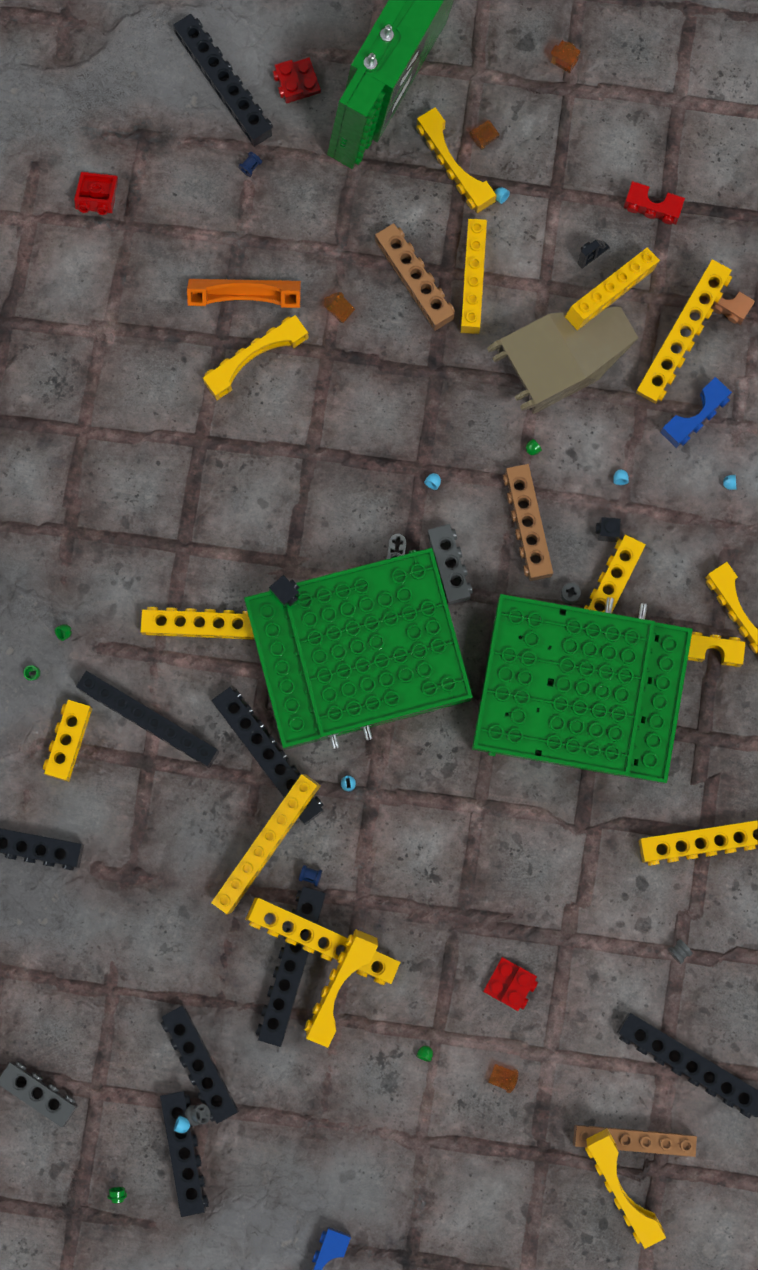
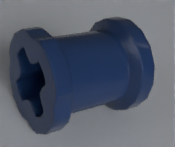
M249 152L246 160L242 164L240 163L238 168L245 175L251 177L254 169L262 164V160L255 153Z
M303 865L299 881H307L318 887L323 870L317 871L308 868L307 865Z

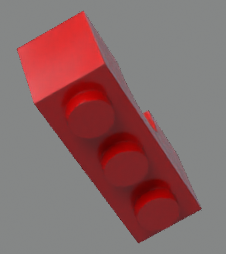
M632 181L623 208L631 213L638 212L644 214L650 219H660L665 224H677L684 204V197L667 193L663 202L653 203L648 198L650 187Z

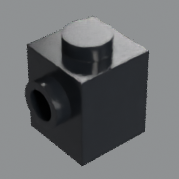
M601 517L600 522L596 523L598 541L617 542L620 536L621 519Z
M284 575L269 587L270 592L284 607L287 605L291 607L299 600V586L294 580L289 581Z

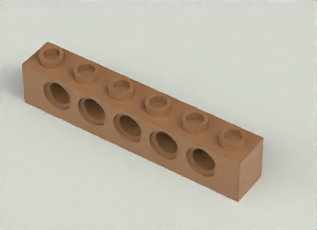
M393 223L375 234V242L434 331L454 320L455 310L450 302L447 303L445 301L442 289L435 286L432 274L425 271L422 259L415 256V250L410 242L407 243L404 239L405 235L400 227L397 228ZM397 243L401 247L398 249H394L391 246ZM407 258L411 262L404 264L401 260ZM417 273L421 277L419 279H414L411 277V275ZM427 288L431 292L429 294H423L421 290ZM437 303L441 307L439 309H433L431 305Z
M529 464L506 468L503 481L504 485H508L509 488L507 499L508 503L512 504L514 510L511 511L512 521L516 522L518 528L515 529L516 538L521 541L522 547H519L521 559H525L526 565L523 566L525 577L528 576L529 581L552 577L553 569ZM516 483H521L524 486V489L520 491L516 490L514 488V485ZM525 501L528 507L522 509L518 506V503ZM529 519L532 522V526L526 527L522 524V521ZM532 537L536 540V544L529 545L526 539ZM531 556H538L540 562L537 564L533 563L530 560Z
M574 1125L573 1145L576 1147H587V1138L608 1127ZM608 1128L618 1150L696 1157L697 1136Z

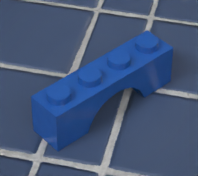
M715 377L700 393L702 411L690 418L675 415L662 428L660 433L675 448L680 444L684 446L691 439L689 436L693 432L697 433L704 426L702 423L706 419L710 421L717 414L715 411L720 406L723 408L727 405L732 392Z
M328 1227L327 1232L323 1230L319 1241L323 1244L320 1251L316 1250L312 1262L316 1264L313 1270H322L330 1260L344 1257L351 1235Z

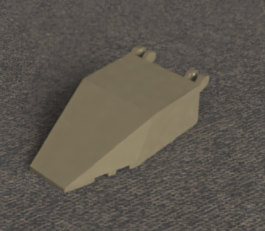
M620 306L604 309L578 331L565 318L567 312L547 314L488 346V352H493L496 349L499 354L492 358L494 362L508 357L526 390L517 394L514 397L515 400L518 401L528 395L530 396L531 400L523 403L520 406L521 410L532 408V412L535 414L595 383L638 340L636 332Z

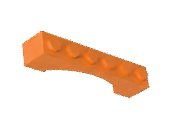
M189 279L187 303L188 306H206L207 304L221 301L253 300L277 304L281 308H300L301 281Z

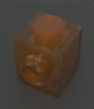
M562 40L559 46L555 45L551 52V63L570 73L578 62L581 51L572 43Z

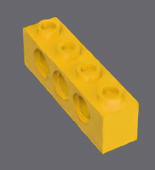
M68 700L67 704H63L61 709V715L63 716L61 722H58L55 728L57 735L55 741L52 740L49 747L51 754L43 765L45 775L67 782L70 781L92 712L90 706ZM70 718H77V724L75 726H68V721ZM65 736H71V742L68 745L62 744V739ZM64 754L65 761L58 764L56 762L57 756Z

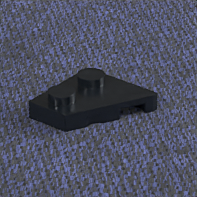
M594 240L592 243L587 242L581 247L577 264L583 269L610 249L609 245L600 240Z

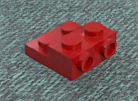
M310 57L293 62L291 59L274 65L275 70L272 71L275 82L279 81L280 87H278L280 97L285 98L286 104L321 93Z
M81 172L74 198L75 209L82 213L95 211L100 215L112 213L118 176Z
M502 957L483 992L516 1011H519L520 1008L523 1010L529 1001L526 998L529 991L533 992L538 984L536 981L537 976Z

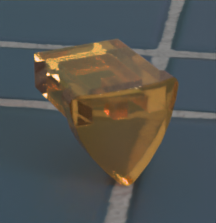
M490 120L470 131L471 138L481 150L499 138L500 135Z
M342 292L327 296L324 299V306L339 322L344 323L355 308L343 297L344 294Z
M495 1064L488 1083L505 1089L507 1093H511L517 1084L518 1070L514 1069L512 1071Z

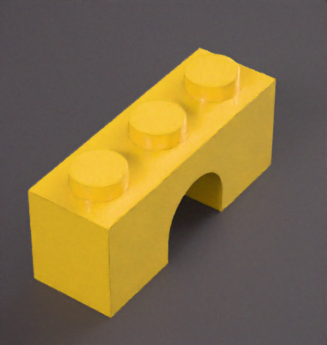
M692 632L688 660L703 662L706 650L716 649L722 657L721 665L741 667L744 661L746 642L740 641L741 639L737 637L721 639L722 636L720 635L706 637L702 636V633Z

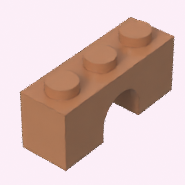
M716 280L708 282L712 288L719 286ZM739 291L734 299L726 300L721 297L719 302H714L711 308L714 309V312L725 315L730 322L741 325L755 301ZM701 296L699 298L702 304L709 303L708 297Z

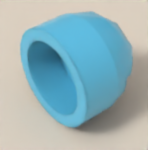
M499 187L494 191L496 200L501 204L507 200L510 191L503 187Z
M622 469L617 470L613 476L614 484H628V473Z
M433 473L426 478L424 483L429 488L437 490L441 484V478L438 474Z
M728 475L724 478L723 485L726 489L737 490L736 475Z
M352 776L343 777L341 780L342 789L347 792L354 790L356 780ZM350 778L351 788H347L346 779Z
M179 1115L174 1131L185 1133L190 1128V1122L185 1117Z

